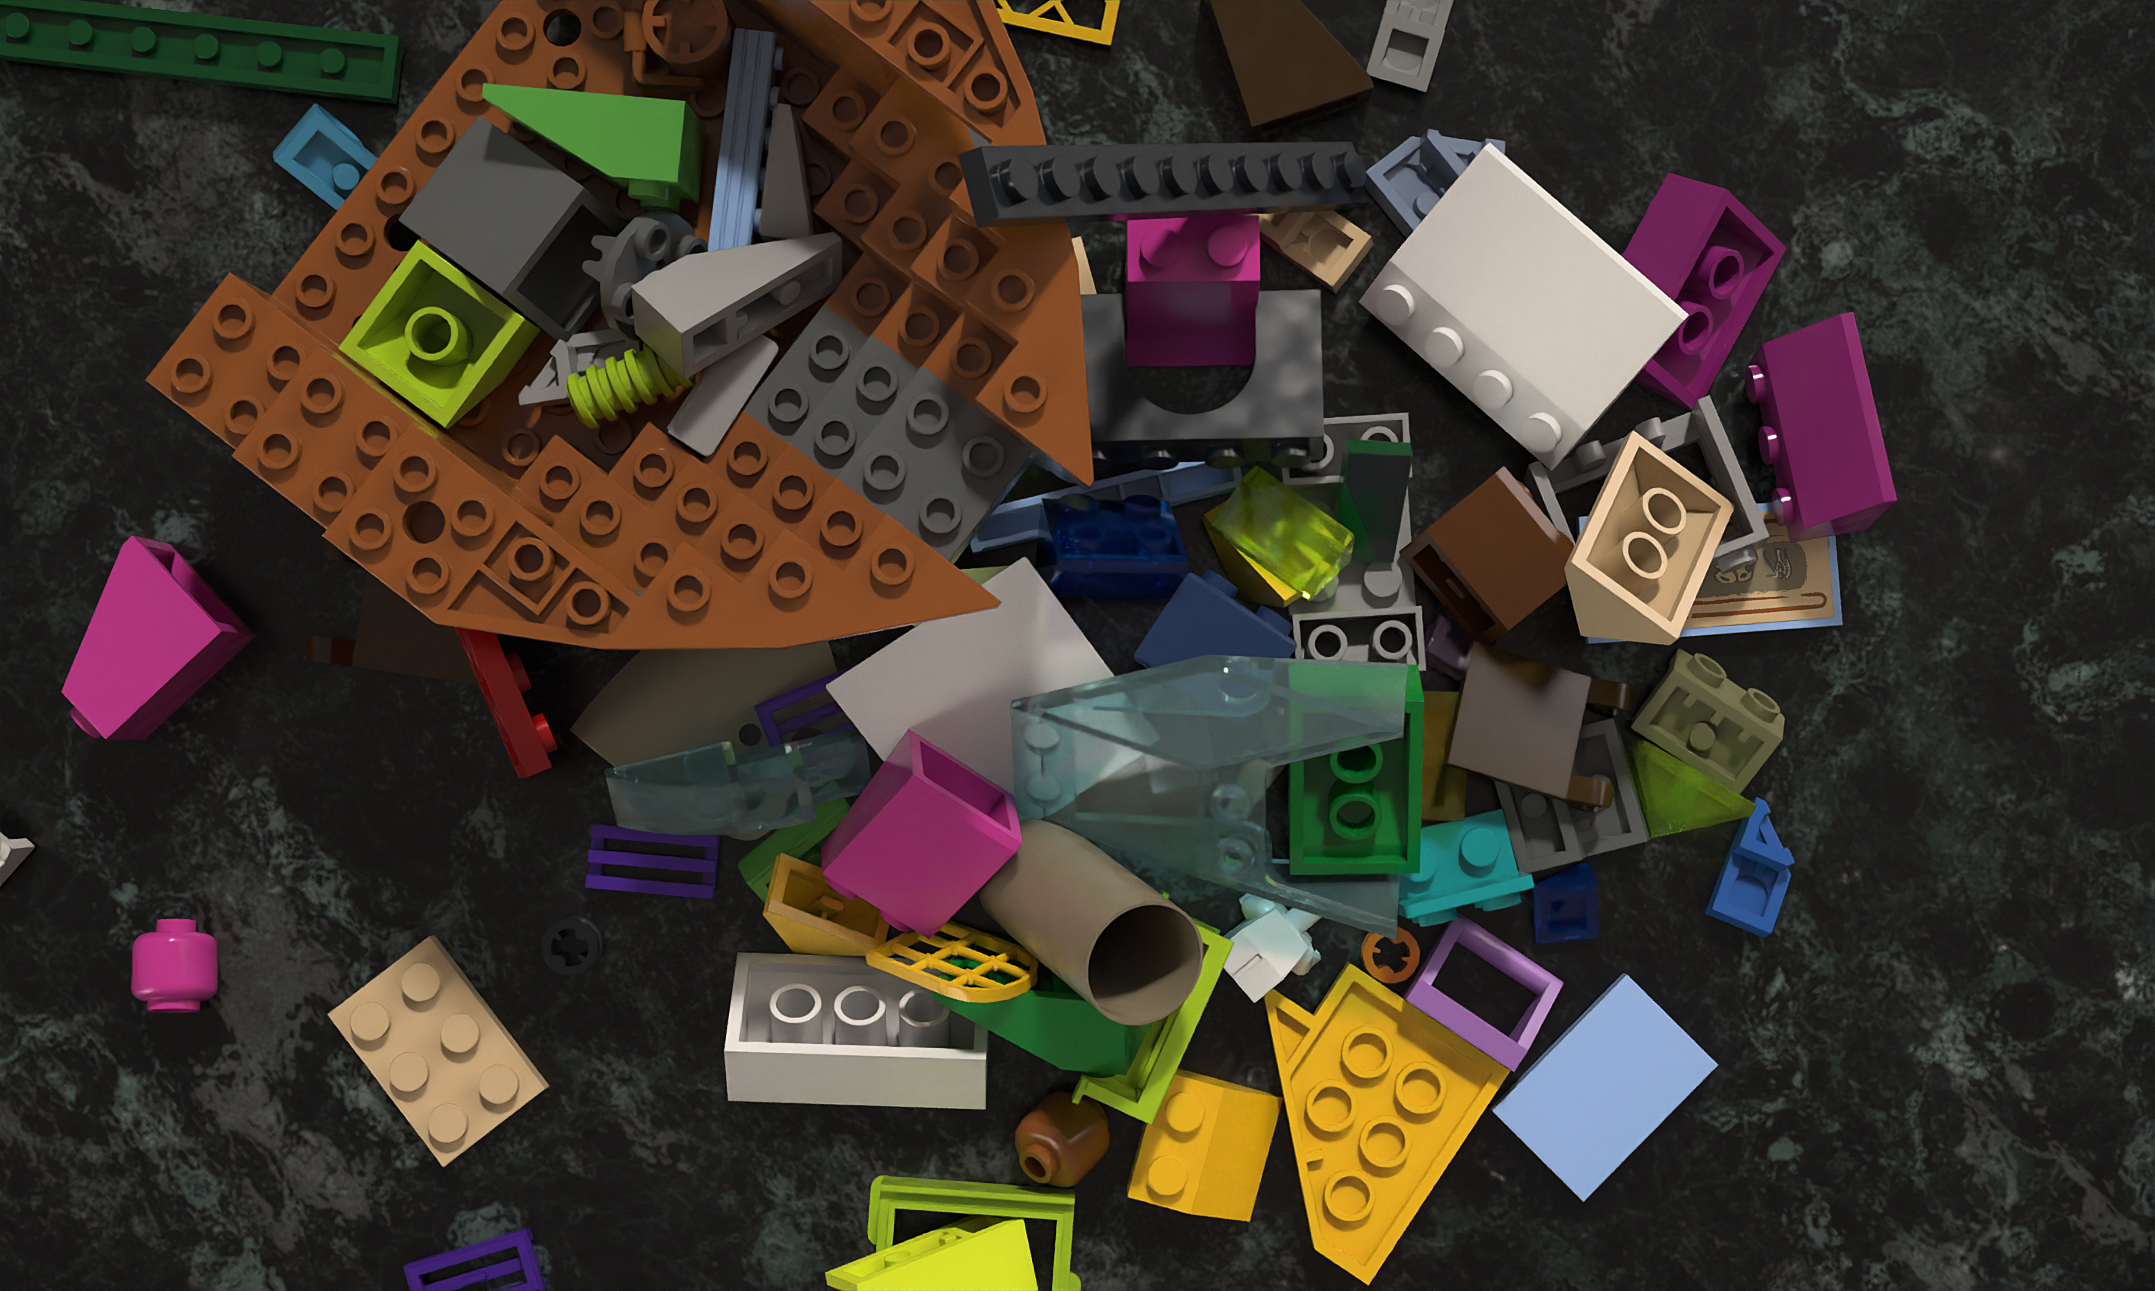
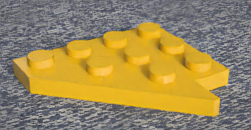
M1347 962L1313 1014L1274 988L1266 993L1263 998L1313 1247L1316 1251L1369 1285L1511 1070L1350 962Z

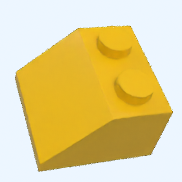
M1177 1068L1152 1125L1146 1122L1143 1123L1126 1186L1127 1197L1192 1215L1250 1222L1283 1097Z

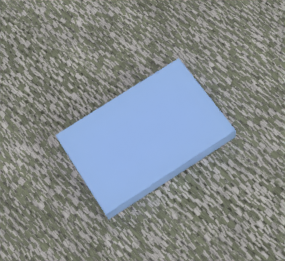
M1623 973L1489 1109L1584 1202L1718 1064L1627 974Z

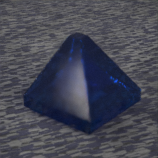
M1590 862L1578 863L1534 885L1533 919L1534 940L1536 944L1599 937L1598 883Z

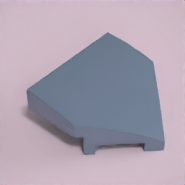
M1427 129L1421 138L1410 137L1367 170L1364 187L1407 239L1488 143H1491L1502 154H1505V141L1486 138L1483 142L1441 136L1438 130Z

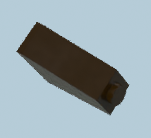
M1202 0L1248 139L1368 101L1374 88L1370 75L1300 0Z

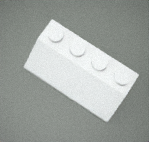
M738 952L724 1049L728 1101L986 1109L990 1030L932 1000V990L867 965L866 957ZM891 958L909 966L916 963V961L908 958ZM944 959V960H942V961L948 963L950 960H949V959ZM928 968L923 970L936 977H939L942 973L934 968L932 970Z

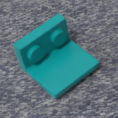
M1502 808L1421 827L1420 873L1385 874L1394 912L1407 919L1412 918L1413 923H1419L1420 927L1457 919L1456 907L1474 903L1475 908L1491 911L1519 904L1522 902L1519 891L1535 887L1532 874L1521 872L1517 869Z

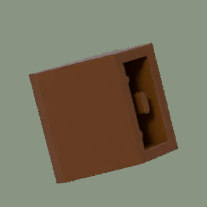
M1503 466L1402 548L1399 553L1471 640L1489 645L1568 584L1564 567L1574 545L1563 532L1555 528L1535 504L1528 488L1520 481L1515 480L1505 466Z

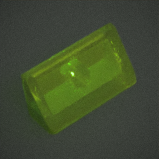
M1255 466L1245 475L1210 525V530L1309 601L1351 561L1355 540L1351 531L1259 466Z

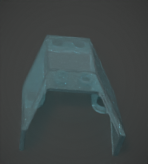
M1204 655L1012 700L1010 717L1014 795L1017 814L1058 825L1082 837L1206 881L1396 940L1400 873L1290 875L1289 859H1272V837L1266 828V775L1272 768L1279 765L1403 737L1408 664Z

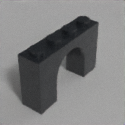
M1320 290L1259 291L1258 302H1255L1256 360L1252 375L1244 389L1233 400L1218 409L1201 414H1179L1159 408L1144 398L1133 385L1127 372V322L1124 294L1081 295L1093 472L1108 470L1113 464L1139 463L1142 468L1157 471L1173 469L1178 466L1179 462H1205L1208 467L1214 469H1234L1242 466L1244 461H1271V464L1276 467L1298 468L1309 464L1310 460L1323 459L1324 420Z

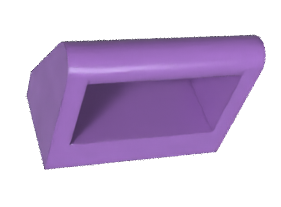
M1457 911L1458 918L1447 922L1400 993V996L1514 1072L1529 1050L1563 985V981ZM1456 941L1536 994V997L1509 1037L1431 986Z

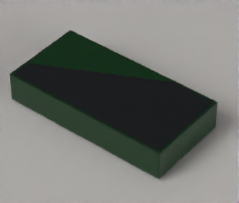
M1345 440L1328 542L1330 559L1394 563L1413 458L1410 443Z

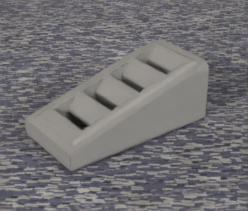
M777 103V107H774L759 224V234L765 243L816 235L799 124L791 105Z

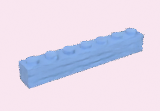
M735 28L707 252L754 245L756 234L759 233L761 193L764 192L766 175L765 160L766 152L769 151L771 135V111L774 110V107H777V103L780 104L781 89L780 86H775L776 70L783 71L785 63V46L780 45L778 36L774 32Z
M1179 462L1177 467L1169 470H1140L1095 481L1089 490L1075 486L1001 504L975 535L970 545L973 555L1243 490L1245 485L1240 467L1234 469H1214L1208 467L1205 462Z

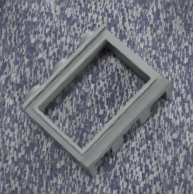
M1710 395L1698 399L1689 413L1661 423L1659 417L1637 425L1634 431L1665 454L1698 442L1719 493L1735 504L1730 519L1736 533L1721 538L1708 569L1719 565L1721 573L1726 574L1757 561L1758 557L1755 551L1762 548L1770 535ZM1625 437L1601 446L1599 440L1582 445L1575 450L1572 458L1560 462L1552 471L1548 467L1544 468L1541 461L1528 465L1524 482L1531 491L1536 505L1555 528L1563 532L1571 540L1574 546L1575 541L1556 496L1607 477Z

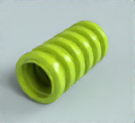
M644 342L642 351L637 352L634 348H630L624 352V359L621 360L611 356L605 360V367L601 369L593 364L586 368V375L582 377L576 372L568 375L566 390L579 420L589 429L595 430L600 427L601 419L606 418L610 422L618 420L620 417L619 411L624 409L629 414H632L638 410V403L642 401L650 406L657 402V395L661 393L668 398L675 395L677 386L682 385L685 389L694 387L696 373L684 380Z

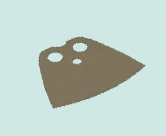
M828 641L788 649L641 650L598 693L570 729L572 733L596 753L651 793L701 824L729 837L745 841L756 840L783 822L787 815L788 806L796 796L807 791H824L840 779L850 769L854 752L852 735L830 744L828 759L816 768L801 767L793 759L777 765L754 708V705L836 673L837 668ZM826 691L771 714L775 724H779L836 700L829 691ZM841 712L804 728H815L821 732H826L851 721L845 712ZM755 724L760 728L762 735L758 745L746 746L741 742L739 732L744 725ZM802 729L781 737L785 748L790 746L793 736ZM741 776L757 778L763 783L767 792L765 806L759 813L752 816L736 814L727 803L726 793L729 785L734 779Z

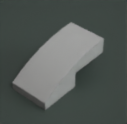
M1387 0L1366 72L1370 76L1426 92L1445 33L1444 29L1453 0Z

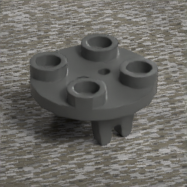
M651 210L634 218L617 237L595 235L591 243L593 247L602 251V259L599 262L586 260L582 265V270L601 282V308L609 327L625 338L643 341L635 334L631 286L643 280L651 272L661 270L685 255L707 252L708 245L704 239L695 236L692 226L681 216L669 211Z

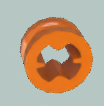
M1385 924L1373 928L1366 934L1361 943L1360 958L1363 967L1372 977L1383 983L1395 984L1406 980L1415 972L1419 964L1420 950L1417 941L1410 932L1397 925ZM1383 937H1387L1394 944L1403 941L1406 945L1407 955H1399V958L1405 962L1397 970L1393 971L1386 964L1378 966L1374 964L1373 952L1380 953V949L1375 947V944Z

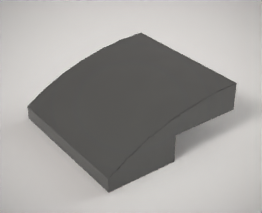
M1616 716L1581 725L1571 775L1594 778L1611 783L1614 786V796L1610 808H1600L1598 812L1589 814L1576 810L1559 800L1494 781L1519 871L1531 873L1579 861L1587 856L1647 842L1650 839Z

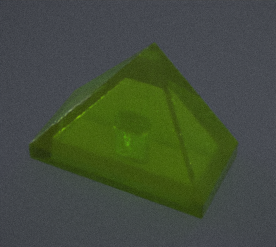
M1645 740L1633 741L1628 750L1651 838L1749 817L1757 804Z

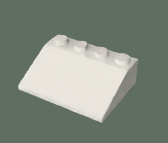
M1488 143L1407 238L1359 301L1361 305L1551 471L1587 435L1689 316L1680 306L1491 143Z

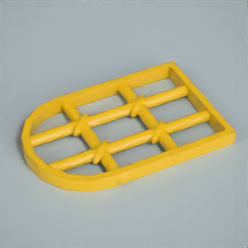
M950 919L938 931L960 938L958 941H949L936 935L928 939L911 929L910 932H905L866 952L867 965L947 997L965 1002L989 1003L1011 999L1026 993L1037 983L1039 977V963L1036 957L1025 948ZM921 940L939 947L941 950L933 954H924L908 947ZM976 944L1000 955L988 956L967 947ZM898 954L916 961V963L909 966L888 957ZM951 955H959L981 965L972 970L969 968L965 970L942 960ZM1012 959L1018 960L1019 962L1028 966L1030 971L1011 965L1007 962ZM927 968L932 970L934 968L956 978L949 982L923 970ZM992 970L994 972L1001 971L1019 978V980L1003 985L985 978L983 975ZM968 984L971 986L974 984L979 987H966L964 985Z

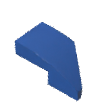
M1756 797L1751 801L1738 828L1705 914L1765 938L1772 933L1791 878L1787 867L1794 864L1795 861L1788 847L1783 849L1768 817L1771 811L1766 801Z

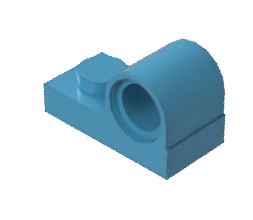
M316 103L313 104L273 151L275 162L337 211L378 159L363 147L362 142L350 129Z

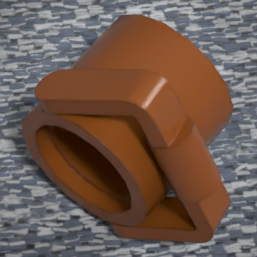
M631 0V11L623 13V53L631 56V80L634 85L642 89L705 90L706 79L712 78L726 69L731 61L736 25L722 0H647V2L646 0ZM650 47L664 67L674 75L646 74V55L650 54Z

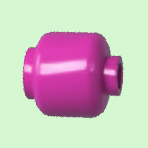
M157 920L156 932L144 933L134 941L132 947L131 991L139 1000L147 1001V1011L162 1013L200 1011V1002L206 1001L216 994L218 986V941L209 934L196 932V920Z

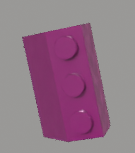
M1668 173L1656 196L1650 202L1647 212L1625 252L1621 255L1689 314L1633 381L1689 411H1692L1698 399L1706 396L1787 249L1727 189Z
M1849 312L1839 314L1763 343L1749 361L1750 366L1745 368L1746 392L1752 404L1759 403L1764 425L1758 431L1760 454L1766 465H1773L1778 487L1773 489L1772 506L1775 519L1779 526L1787 527L1790 543L1866 530L1897 501L1854 313Z

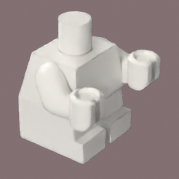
M1255 885L1239 899L1241 911L1246 919L1223 936L1234 942L1223 968L1254 1003L1280 983L1290 971L1297 975H1305L1311 967L1321 960L1320 953L1317 950H1313L1311 944L1312 937L1306 930L1322 918V914L1307 897L1288 911L1280 900L1274 903L1269 894L1266 896L1263 893L1264 888L1262 886Z

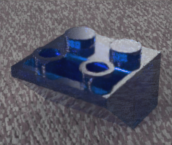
M1079 493L1067 494L1060 499L1041 498L1035 567L1056 598L1171 599L1187 575L1189 561L1168 500H1158L1155 497L1141 494L1128 496L1124 500L1094 499L1091 496Z

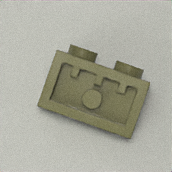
M1678 649L1670 660L1669 670L1632 718L1630 728L1738 797L1782 741L1785 717L1780 713L1777 703L1768 695L1754 688H1749L1748 691L1742 689L1727 679L1724 669L1711 658L1699 653L1692 656L1684 650Z

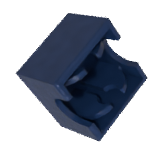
M1207 568L1201 578L1194 573L1187 574L1134 653L1132 662L1182 697H1186L1198 705L1200 709L1230 729H1238L1245 726L1297 648V643L1288 637L1294 626L1264 605L1257 608L1254 613L1233 600L1239 589L1222 576Z

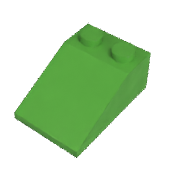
M483 83L482 97L509 121L628 194V197L640 200V208L679 212L680 202L699 204L706 125L686 101Z

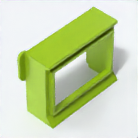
M1161 891L1160 894L1168 899L1169 893ZM1191 917L1200 932L1203 943L1202 969L1194 989L1175 1011L1153 1022L1126 1075L1117 1074L1108 1078H1095L1082 1073L1072 1095V1102L1079 1104L1083 1094L1152 1125L1234 942L1220 936L1219 929Z
M880 1175L873 1180L870 1191L867 1234L870 1242L876 1245V1252L893 1246L896 1209L1057 1220L1052 1291H1081L1080 1278L1075 1273L1070 1272L1075 1189Z

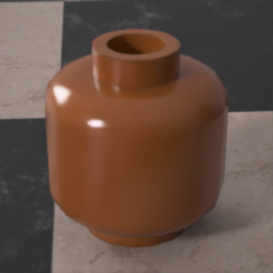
M1059 1090L1046 1095L1021 1121L1015 1131V1147L1019 1154L1020 1165L1030 1178L1039 1183H1047L1052 1186L1070 1187L1078 1184L1103 1158L1110 1147V1131L1105 1111L1093 1098L1083 1094L1079 1104L1072 1102L1073 1092Z

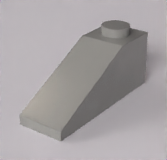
M834 232L685 255L663 269L651 272L643 280L631 286L635 334L685 380L834 292L843 280L842 239Z

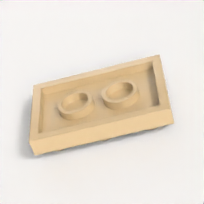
M435 935L426 938L327 1014L443 1167L549 1087L548 1083Z

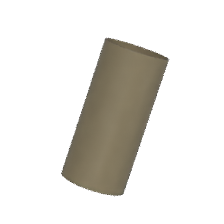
M1042 817L1020 821L1022 845L978 890L981 905L990 919L1100 1013L1114 1022L1124 1025H1145L1158 1021L1175 1011L1194 989L1202 969L1203 943L1200 932L1191 917L1067 824L1055 819Z

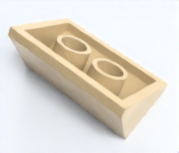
M1634 430L1625 437L1564 570L1581 636L1671 645L1678 639L1735 504Z

